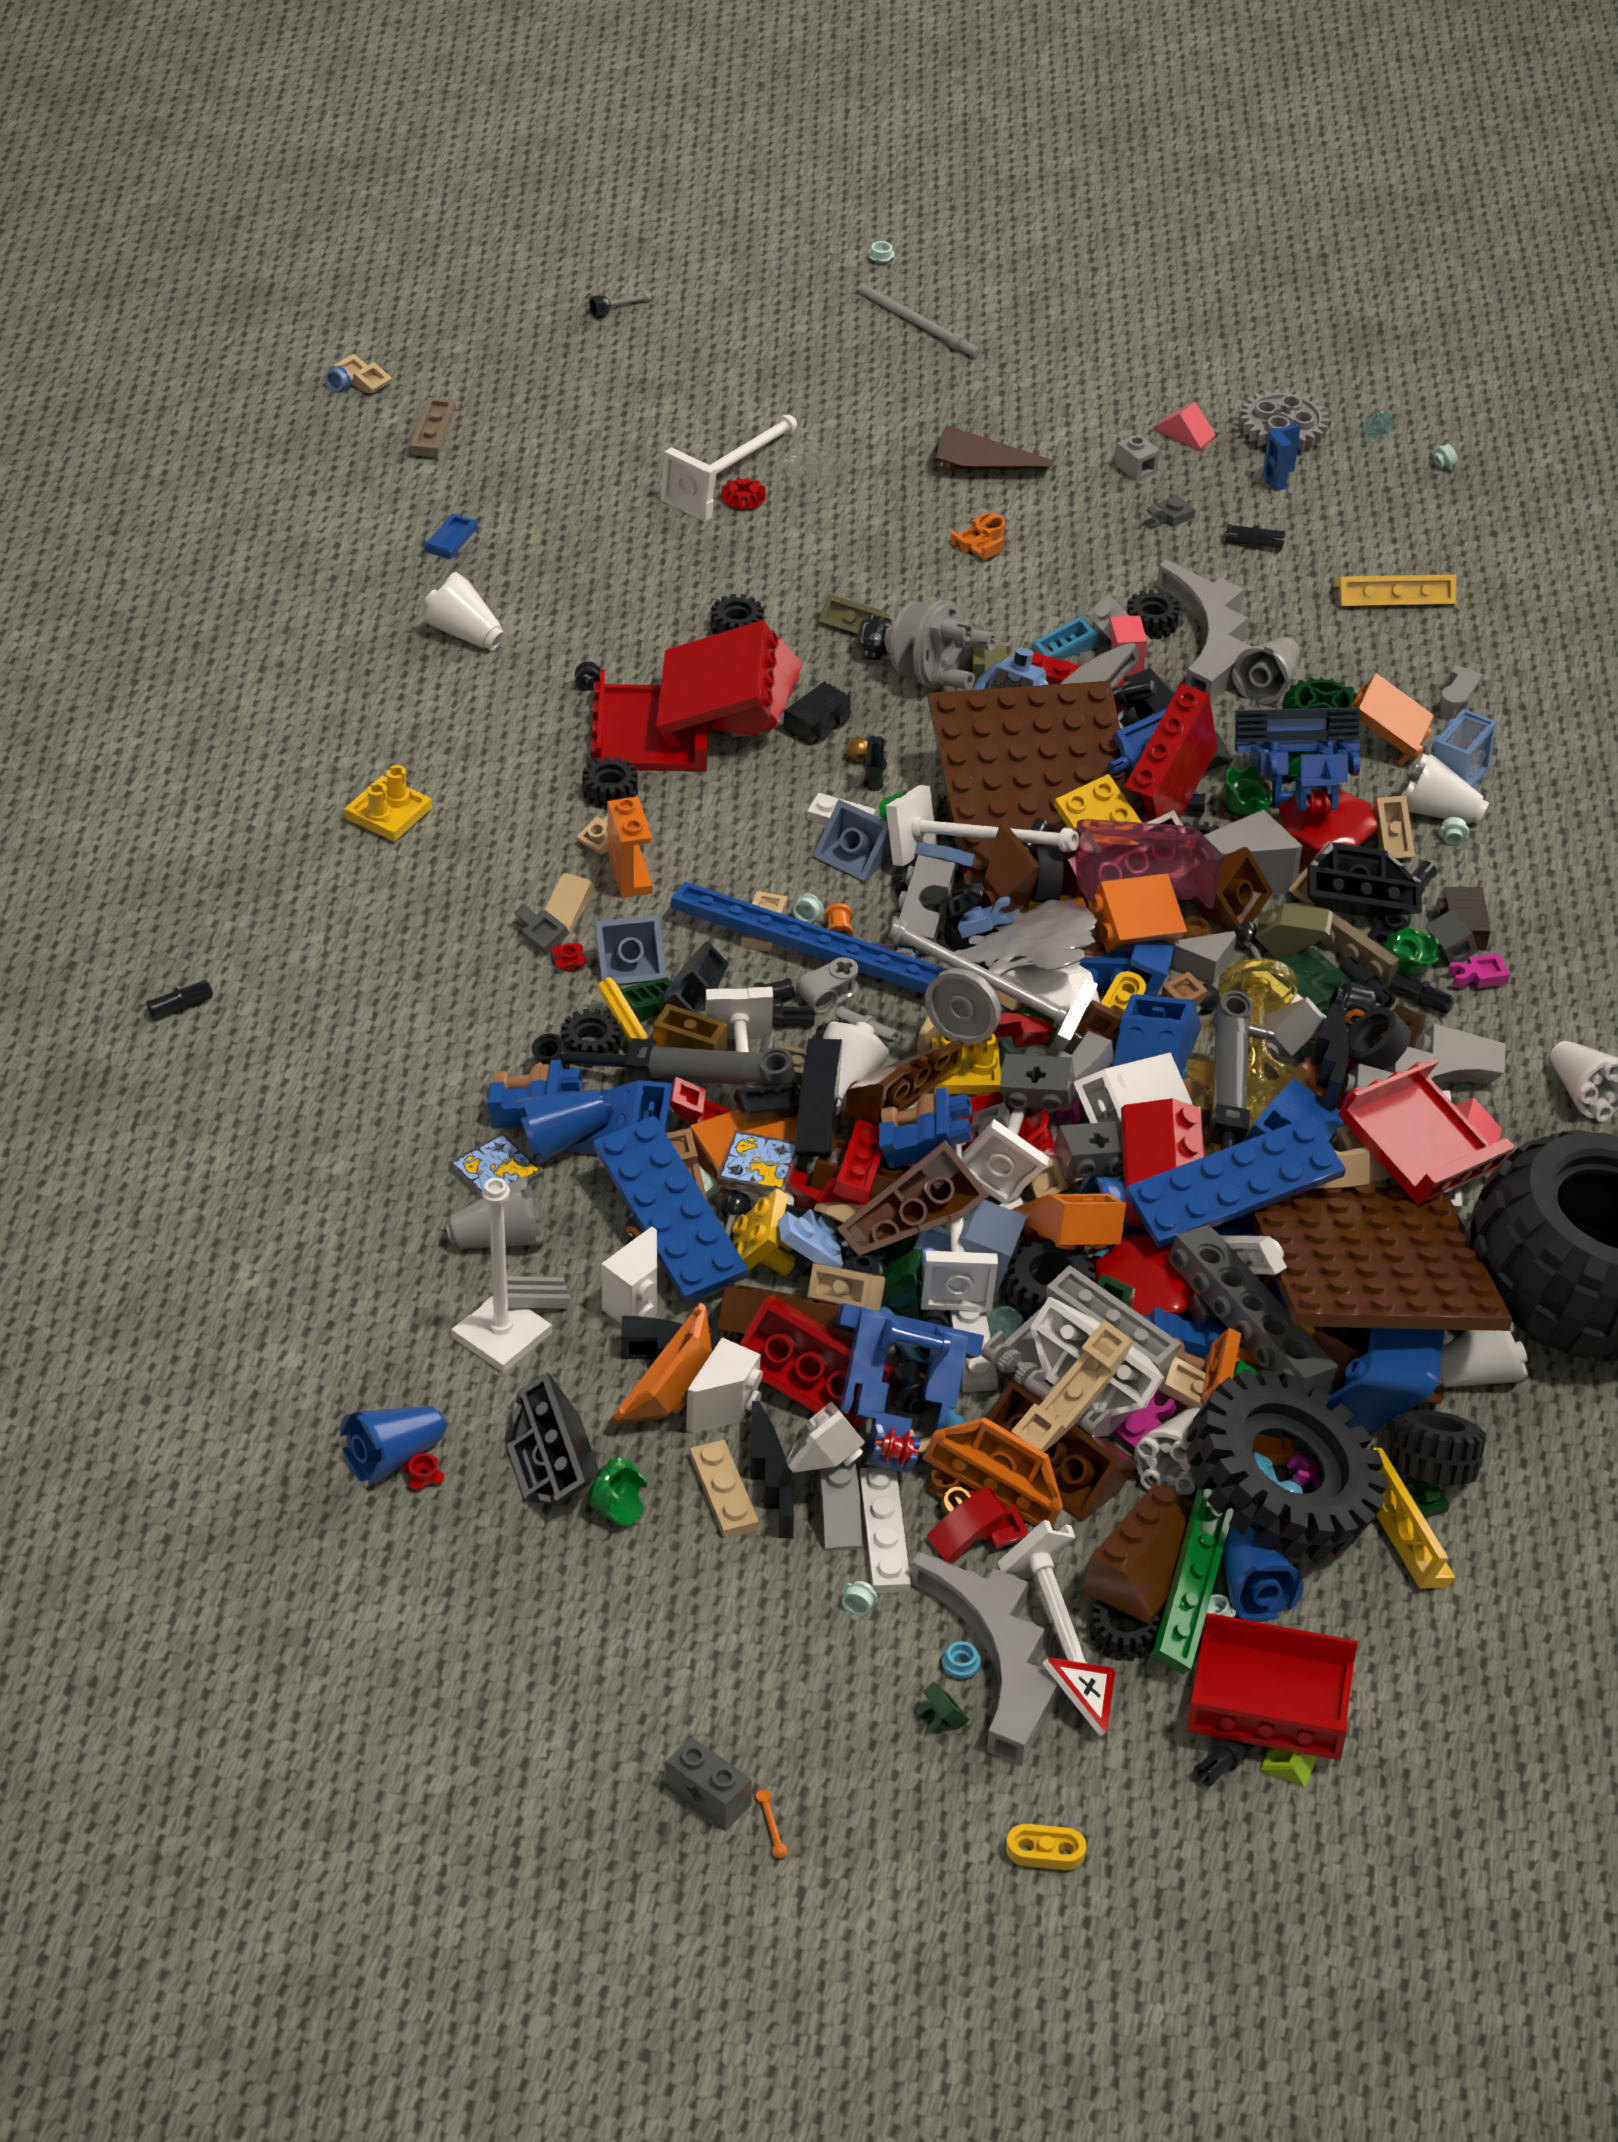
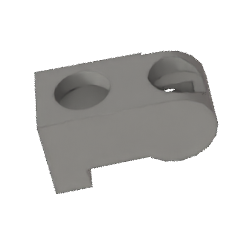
M1455 665L1451 670L1449 684L1443 689L1441 694L1439 715L1450 721L1452 718L1455 719L1463 709L1469 710L1480 694L1483 674Z

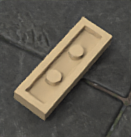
M725 1439L690 1448V1458L723 1538L759 1530V1520Z

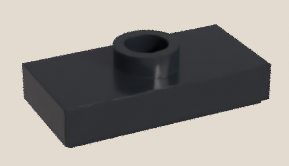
M797 1083L736 1089L733 1098L745 1122L798 1116L801 1090Z

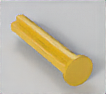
M610 977L599 982L597 989L617 1019L629 1042L631 1043L632 1038L649 1039L616 982Z

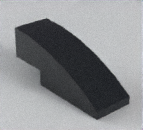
M709 941L705 942L680 970L656 1007L662 1012L666 1004L699 1013L704 1001H706V989L718 988L729 963Z
M622 1316V1359H657L683 1324L651 1317ZM710 1333L713 1352L721 1338Z

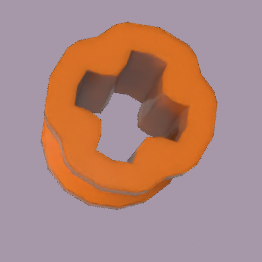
M843 903L829 905L824 911V919L828 924L826 929L853 937V928L850 925L853 917L852 909Z

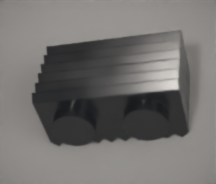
M824 681L784 710L783 729L813 745L819 739H825L838 725H843L849 720L851 715V697L849 694L846 695L844 691L841 692L840 689H836L835 686L832 687L831 684H827Z

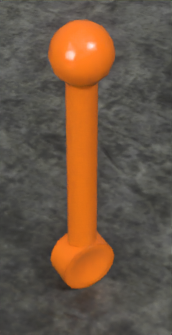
M761 1789L756 1793V1802L762 1806L774 1844L772 1854L775 1858L782 1859L785 1858L788 1850L781 1843L769 1804L771 1802V1793L766 1789Z

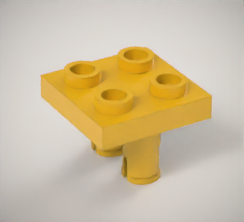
M393 765L390 767V770L387 769V777L382 775L344 808L345 819L393 842L432 809V798L407 787L406 769L400 765Z
M1109 774L1056 798L1054 802V807L1066 825L1078 833L1079 844L1084 851L1142 825V821Z
M992 1034L982 1043L964 1044L960 1066L934 1086V1094H936V1089L946 1087L949 1094H984L1000 1091L1001 1072L998 1038ZM941 1035V1038H932L931 1048L934 1049L953 1041Z
M777 1188L766 1198L761 1197L754 1208L746 1215L742 1214L736 1219L732 1227V1232L734 1233L732 1243L746 1264L748 1271L757 1264L762 1263L785 1277L793 1269L795 1257L778 1248L780 1245L787 1251L792 1250L789 1245L781 1241L778 1220L785 1214L788 1195Z

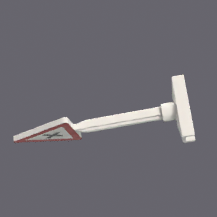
M1043 1520L998 1561L1001 1572L1010 1573L1023 1579H1030L1033 1576L1039 1579L1063 1649L1068 1660L1048 1657L1043 1662V1665L1098 1735L1102 1736L1108 1731L1115 1670L1111 1667L1088 1664L1085 1661L1054 1575L1055 1566L1052 1559L1076 1538L1072 1526L1066 1524L1059 1531H1053L1050 1522Z

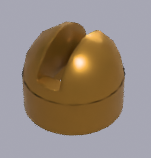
M855 736L848 745L846 757L859 763L863 762V759L867 756L868 741L860 736Z
M961 1487L950 1488L941 1499L942 1512L945 1515L949 1514L954 1509L953 1506L956 1508L971 1496L970 1493Z

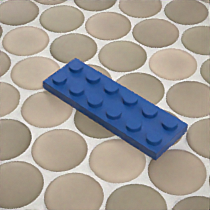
M655 1115L593 1140L594 1151L629 1210L634 1215L642 1232H645L650 1227H654L657 1230V1257L685 1304L748 1277L746 1264Z
M1312 1115L1129 1185L1126 1189V1195L1156 1247L1160 1248L1173 1243L1177 1234L1207 1224L1215 1227L1344 1177L1346 1168Z

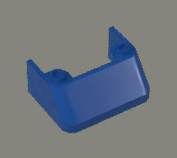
M1363 1328L1370 1334L1368 1353L1349 1363L1345 1370L1344 1387L1330 1396L1326 1408L1332 1411L1339 1404L1344 1405L1354 1415L1347 1424L1348 1429L1363 1425L1369 1433L1395 1418L1399 1413L1405 1412L1423 1402L1433 1393L1438 1384L1444 1330Z

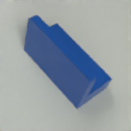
M1297 424L1268 431L1262 476L1275 491L1286 489L1288 473L1295 470L1300 427Z
M1163 940L1134 943L1129 964L1148 973L1144 995L1157 996L1167 976L1174 945Z

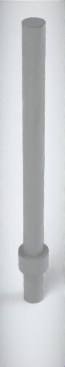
M864 283L859 285L858 293L948 343L950 348L957 352L961 350L974 358H978L981 354V349L969 343L963 335L957 332L953 334Z

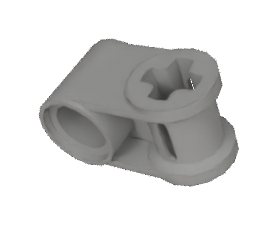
M847 957L837 958L821 968L804 974L796 984V992L810 1007L814 1008L817 1014H821L857 995L858 983L855 977L858 974V965L853 959Z

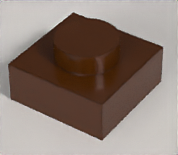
M1092 1000L1086 1007L1075 1030L1083 1035L1090 1031L1108 1039L1121 1022L1120 1013Z

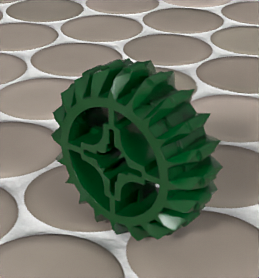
M1320 676L1319 679L1314 680L1312 677H1309L1307 682L1298 680L1297 685H1290V689L1283 697L1282 709L1351 708L1357 693H1354V687H1345L1344 681L1337 683L1333 678L1324 680Z

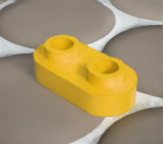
M1125 971L1119 973L1113 980L1101 1004L1119 1012L1122 1019L1131 995H1144L1146 990L1145 981L1134 972Z
M1020 1824L1013 1827L1007 1835L1006 1853L1011 1861L1021 1866L1073 1870L1079 1867L1085 1859L1086 1840L1080 1832L1072 1828ZM1027 1846L1030 1847L1032 1850H1022L1020 1849V1847ZM1067 1850L1072 1854H1061L1060 1851Z

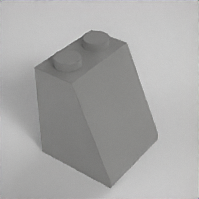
M1265 810L1203 835L1200 857L1205 864L1204 866L1242 847H1248L1273 891L1272 895L1291 894L1288 889L1297 880L1302 845Z

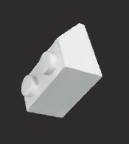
M654 1227L647 1229L601 1263L602 1310L620 1324H622V1316L654 1318L657 1314V1230Z
M721 1338L688 1388L686 1431L695 1433L738 1423L743 1420L748 1411L752 1412V1401L760 1402L761 1392L758 1391V1386L763 1376V1371L760 1370L761 1354Z

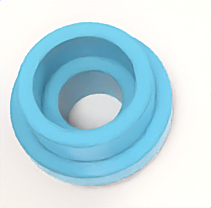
M963 1641L950 1645L942 1658L944 1670L949 1675L960 1679L975 1675L981 1663V1658L976 1648L972 1644ZM963 1660L967 1663H958L956 1661Z

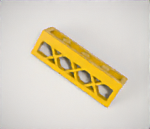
M1456 574L1346 576L1334 579V586L1339 587V606L1456 604Z
M1373 1448V1450H1379L1384 1464L1379 1472L1386 1475L1387 1489L1382 1494L1385 1500L1381 1510L1376 1514L1378 1520L1419 1589L1449 1587L1456 1577L1446 1562L1448 1556L1383 1449Z

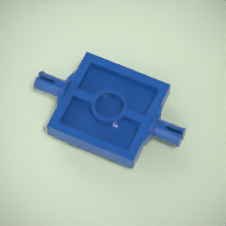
M1166 709L1118 730L1112 735L1121 752V757L1108 762V770L1113 768L1110 771L1111 774L1114 775L1126 768L1132 773Z

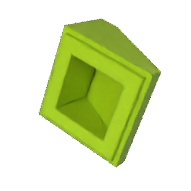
M1269 1747L1260 1770L1266 1774L1305 1787L1317 1758L1312 1755Z

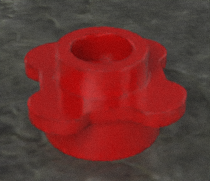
M567 943L562 946L556 945L551 949V954L556 958L555 966L562 971H576L586 964V957L582 955L583 946L579 943Z
M417 1454L403 1465V1472L409 1476V1487L413 1490H421L424 1486L430 1484L439 1485L444 1481V1473L438 1469V1459L430 1454Z

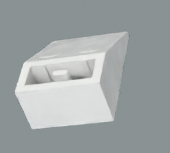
M1171 1052L1106 1068L1073 1082L1090 1123L1121 1121V1107L1126 1104L1174 1098L1193 1105Z

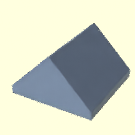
M838 799L813 857L863 881H867L891 857L888 822Z
M659 914L594 922L595 957L601 981L610 977L616 984H625L667 977Z
M983 1200L970 1211L959 1242L965 1252L997 1254L998 1266L994 1294H996L1027 1216Z

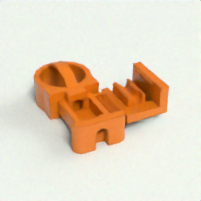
M996 513L981 514L978 518L972 520L970 529L960 534L952 530L950 543L955 547L959 545V550L963 553H969L970 549L977 556L986 560L1004 551L1005 539L1002 536L1005 532V519ZM986 525H995V526H997V527H996V528H987V527H985V526H986Z

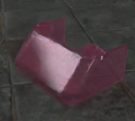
M1081 819L1077 821L1076 832L1079 835V845L1076 849V882L1088 901H1094L1096 887L1102 881L1168 873L1176 897L1191 900L1194 896H1198L1206 908L1213 909L1222 860L1198 829L1181 825Z

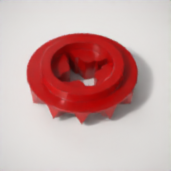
M737 477L736 481L727 480L726 485L721 487V499L732 508L752 509L760 506L765 501L766 488L760 484L759 480L751 481L749 477L746 479Z

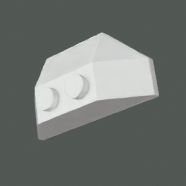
M1015 958L1011 962H1015L1023 958ZM1080 962L1052 971L1038 968L1036 965L1023 966L1001 976L1059 1007L1062 1005L1069 1006L1085 979L1094 982L1091 972L1080 966ZM1095 989V991H1094V993H1093V995H1092V997H1091L1089 1003H1090L1092 1000H1095V1001H1097V1002L1100 1003V1000H1099L1098 993H1097V990H1096V989Z
M1048 1297L1030 1329L1033 1338H1035L1041 1367L1046 1371L1045 1379L1055 1385L1059 1383L1084 1353L1081 1347L1100 1326V1323L1052 1297ZM1132 1346L1115 1375L1092 1404L1094 1410H1100L1103 1413L1108 1408L1111 1410V1417L1145 1409L1164 1377L1147 1356Z
M831 1401L803 1424L800 1430L802 1436L794 1443L786 1461L793 1473L835 1467L841 1462L847 1466L863 1453L860 1446L865 1442Z

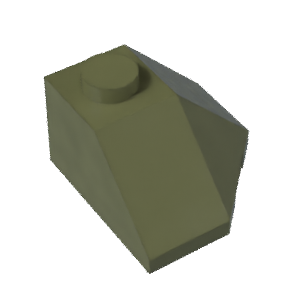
M1284 903L1273 910L1265 911L1260 916L1255 938L1275 958L1283 961L1329 936L1334 914L1330 910L1312 903Z

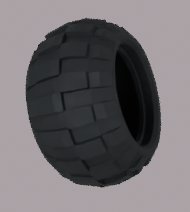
M1570 1130L1554 1133L1549 1137L1544 1136L1536 1141L1532 1139L1519 1146L1486 1180L1472 1212L1471 1240L1473 1242V1250L1477 1258L1484 1263L1512 1317V1322L1523 1330L1526 1335L1543 1345L1550 1346L1574 1357L1583 1359L1593 1357L1607 1361H1618V1136L1603 1132L1593 1133L1582 1130Z

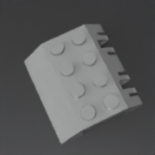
M1070 1265L1046 1288V1300L1048 1297H1052L1095 1319L1100 1324L1106 1320L1131 1338L1134 1342L1132 1346L1147 1356L1164 1377L1181 1348L1180 1342ZM1041 1307L1004 1343L1003 1332L999 1330L984 1345L981 1350V1356L991 1364L996 1365L1002 1372L1016 1371L1014 1380L1021 1385L1023 1384L1024 1388L1044 1401L1057 1384L1054 1385L1045 1379L1046 1371L1041 1367L1035 1338H1033L1030 1326L1042 1309ZM1091 1405L1075 1425H1080V1428L1092 1437L1107 1436L1133 1412L1111 1417L1110 1409L1107 1408L1102 1413L1100 1410H1094V1406Z

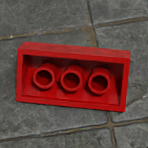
M780 637L778 638L779 646L775 650L777 666L774 667L775 686H772L774 704L771 706L770 719L765 720L757 706L712 720L709 726L713 730L756 736L763 730L769 732L780 722L779 715L787 707L785 702L793 693L792 687L799 680L800 676L798 674L803 665L802 661Z
M1174 1098L1126 1104L1121 1107L1126 1224L1145 1231L1147 1229L1126 1195L1127 1186L1204 1157L1201 1108Z
M769 1296L764 1300L739 1345L761 1354L760 1370L763 1371L762 1381L816 1413L831 1401L840 1411V1403L853 1343L777 1297ZM886 1362L881 1381L883 1383H887L889 1376L895 1369ZM855 1385L854 1399L849 1413H842L855 1431L858 1430L865 1419L853 1416L858 1385Z

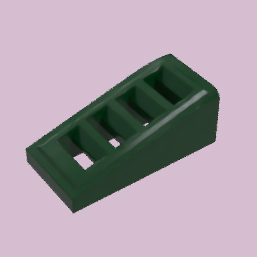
M665 977L620 989L638 1021L642 1023L661 1013L656 1006L664 994L663 989H667L672 981Z

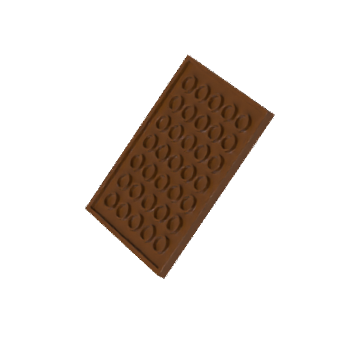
M1110 681L929 693L928 704L951 823L999 827L1000 823L1005 822L1009 828L1029 830L1036 818H1042L1050 823L1053 828L1052 832L1060 833L1063 828L1069 827L1054 807L1055 799L1107 774L1111 776L1139 817L1135 794L1124 787L1130 777V771L1126 768L1113 775L1110 773L1113 768L1108 770L1107 766L1108 762L1121 757V752L1112 737L1116 731L1121 729ZM954 836L956 849L975 855L972 867L959 865L963 886L969 885L972 882L982 883L983 885L995 840ZM1080 844L1076 850L1063 852V864L1067 859L1085 852ZM1063 884L1061 895H1069Z
M1369 1184L1342 1188H1313L1248 1213L1257 1236H1270L1279 1243L1284 1252L1282 1259L1287 1268L1274 1275L1294 1326L1510 1331L1512 1317L1484 1263L1477 1258L1473 1250V1242L1447 1192L1417 1205L1400 1185H1391L1389 1188L1373 1187Z

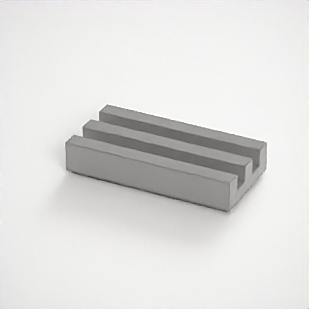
M507 1276L508 1308H569L571 1298L567 1294V1286H564V1277Z

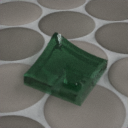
M1315 948L1289 957L1266 960V969L1287 986H1290L1302 998L1308 997L1319 1010L1329 1006L1331 995L1336 986H1342L1343 983L1351 981Z

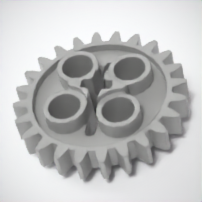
M1275 389L1274 394L1265 390L1264 396L1255 393L1254 399L1248 397L1247 403L1242 404L1239 415V428L1243 429V435H1249V441L1258 440L1257 446L1267 444L1268 431L1297 424L1300 427L1298 449L1304 451L1305 445L1314 448V442L1320 444L1322 438H1326L1329 427V413L1325 412V406H1318V400L1310 401V395L1300 397L1299 391L1293 395L1290 394L1288 389L1285 393H1280L1278 389Z

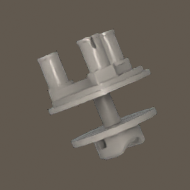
M938 600L929 608L924 603L913 601L900 611L895 623L886 629L885 647L890 654L892 665L898 674L904 676L916 674L919 682L924 687L930 689H937L946 685L971 690L975 682L974 673L958 670L964 649L976 647L993 651L996 647L997 640L995 638L997 635L993 631L974 629L972 623H965L959 607L951 600Z

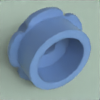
M332 366L325 375V383L330 390L338 392L342 389L346 390L351 385V377L343 366Z

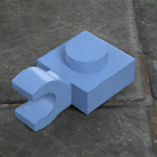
M1010 897L999 898L995 902L994 908L990 906L982 909L981 906H977L965 912L958 925L961 937L966 938L992 930L993 926L998 924L1012 923L1016 918V913L1005 914L1000 909L1009 905Z

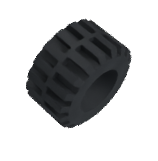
M1044 1239L1043 1243L1033 1241L1029 1243V1247H1020L1017 1254L1012 1255L1010 1264H1008L1005 1304H1008L1009 1313L1011 1315L1016 1314L1015 1320L1020 1324L1026 1322L1046 1302L1047 1286L1043 1284H1050L1069 1265L1095 1282V1267L1093 1262H1089V1256L1085 1252L1079 1253L1078 1247L1071 1250L1058 1248L1055 1246V1242H1051L1050 1239Z
M1432 1410L1405 1411L1396 1415L1388 1459L1394 1468L1405 1475L1421 1481L1440 1485L1470 1484L1478 1478L1487 1436L1485 1431L1474 1423L1452 1414Z

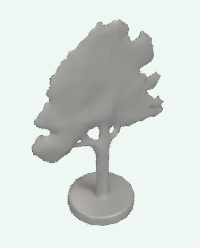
M1071 898L1065 901L1047 900L1037 905L1034 910L1026 913H1020L1018 909L1012 911L1016 913V918L1012 923L993 926V929L999 931L987 936L974 935L970 937L969 943L977 945L968 949L957 950L954 953L976 964L986 962L985 965L989 968L988 970L1000 977L1013 969L1036 965L1038 968L1045 970H1057L1083 959L1085 954L1081 948H1086L1095 942L1091 936V931L1094 930L1097 919L1094 918L1093 913L1088 908L1077 905ZM1015 958H1023L1015 962H1011ZM954 968L941 972L928 985L925 993V1009L931 1023L942 1035L952 1041L960 1040L964 1044L972 1045L982 1043L996 1031L1001 1019L1000 1002L994 989L984 978L972 971Z

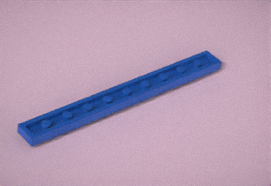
M684 882L671 897L670 908L681 911L686 915L695 916L716 925H722L740 931L743 934L752 935L770 941L773 944L782 945L800 951L803 954L827 960L830 963L841 957L853 959L857 963L860 973L916 990L922 994L926 993L929 983L941 972L949 970L688 882Z

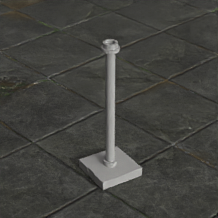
M896 920L888 935V938L893 940L892 943L897 945L899 940L954 968L972 971L984 978L994 989L1055 1019L1053 1023L1059 1026L1044 1056H1056L1060 1050L1063 1051L1098 984L1085 979L1069 1006L1062 1005L1059 1007L907 929L908 922Z

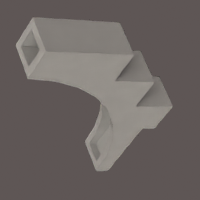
M1164 560L1159 564L1157 587L1173 595L1191 612L1198 621L1205 637V646L1200 656L1187 669L1186 685L1208 693L1211 702L1234 683L1232 671L1235 666V660L1245 649L1252 647L1244 643L1248 625V617L1240 614L1244 589L1222 578L1213 583L1171 561Z
M1434 1024L1419 1035L1415 1048L1407 1047L1405 1053L1389 1068L1381 1070L1358 1064L1346 1073L1340 1090L1342 1093V1106L1345 1105L1343 1101L1345 1096L1354 1088L1359 1087L1363 1089L1376 1079L1385 1080L1398 1070L1404 1072L1417 1062L1424 1064L1433 1059H1436L1439 1063L1428 1077L1435 1084L1441 1082H1471L1490 1085L1504 1074L1506 1044Z
M918 1552L912 1563L911 1585L937 1597L956 1611L977 1633L990 1655L998 1679L999 1706L989 1729L987 1752L1023 1766L1059 1699L1061 1687L1046 1668L1035 1666L1043 1649L1045 1629L1029 1620L1018 1618L1026 1605L1028 1582L1016 1575L1004 1573L993 1569L988 1579L973 1571L963 1570L948 1564L938 1557H931Z

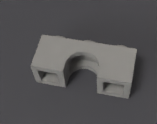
M918 855L915 867L909 866L905 884L909 885L907 892L901 891L898 902V909L901 910L900 917L894 916L891 930L896 920L908 922L907 929L936 943L941 913L927 910L923 906L928 904L940 905L941 901L948 897L954 882V862ZM899 940V942H898V944H897V945L911 946V945H909V944H907V943H905V942H903V941H901V940ZM917 949V953L928 955L925 952Z

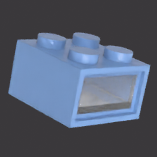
M1463 709L1455 719H1450L1442 735L1438 734L1435 737L1431 751L1434 752L1435 757L1474 788L1490 767L1496 721Z

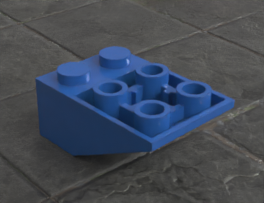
M1132 994L1121 1019L1113 1067L1171 1052L1182 1077L1201 1030L1195 1001Z
M1293 1079L1256 1120L1244 1141L1313 1115L1330 1143L1337 1135L1336 1129L1344 1126L1345 1123L1337 1115L1340 1110L1335 1108L1333 1111L1321 1107L1323 1099Z
M638 1080L600 1091V1095L608 1094L614 1112L608 1115L610 1122L563 1151L596 1154L593 1149V1140L653 1115L656 1116L665 1133H669L672 1117V1108L669 1105L672 1083Z

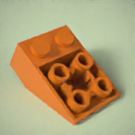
M1047 1194L1011 1210L1027 1216L1024 1227L1034 1229L1039 1232L1038 1235L1040 1237L1054 1241L1055 1246L1058 1248L1071 1250L1075 1249L1076 1245H1086L1090 1248L1105 1249L1107 1244H1121L1126 1203L1111 1194Z

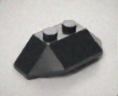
M1331 842L1307 866V897L1317 906L1329 909L1332 912L1379 918L1390 913H1396L1400 916L1422 913V882L1416 876H1412L1405 866L1386 850Z
M546 1372L518 1391L516 1398L518 1405L511 1420L506 1445L525 1500L536 1503L561 1504L588 1486L597 1476L599 1468L581 1417L553 1377Z

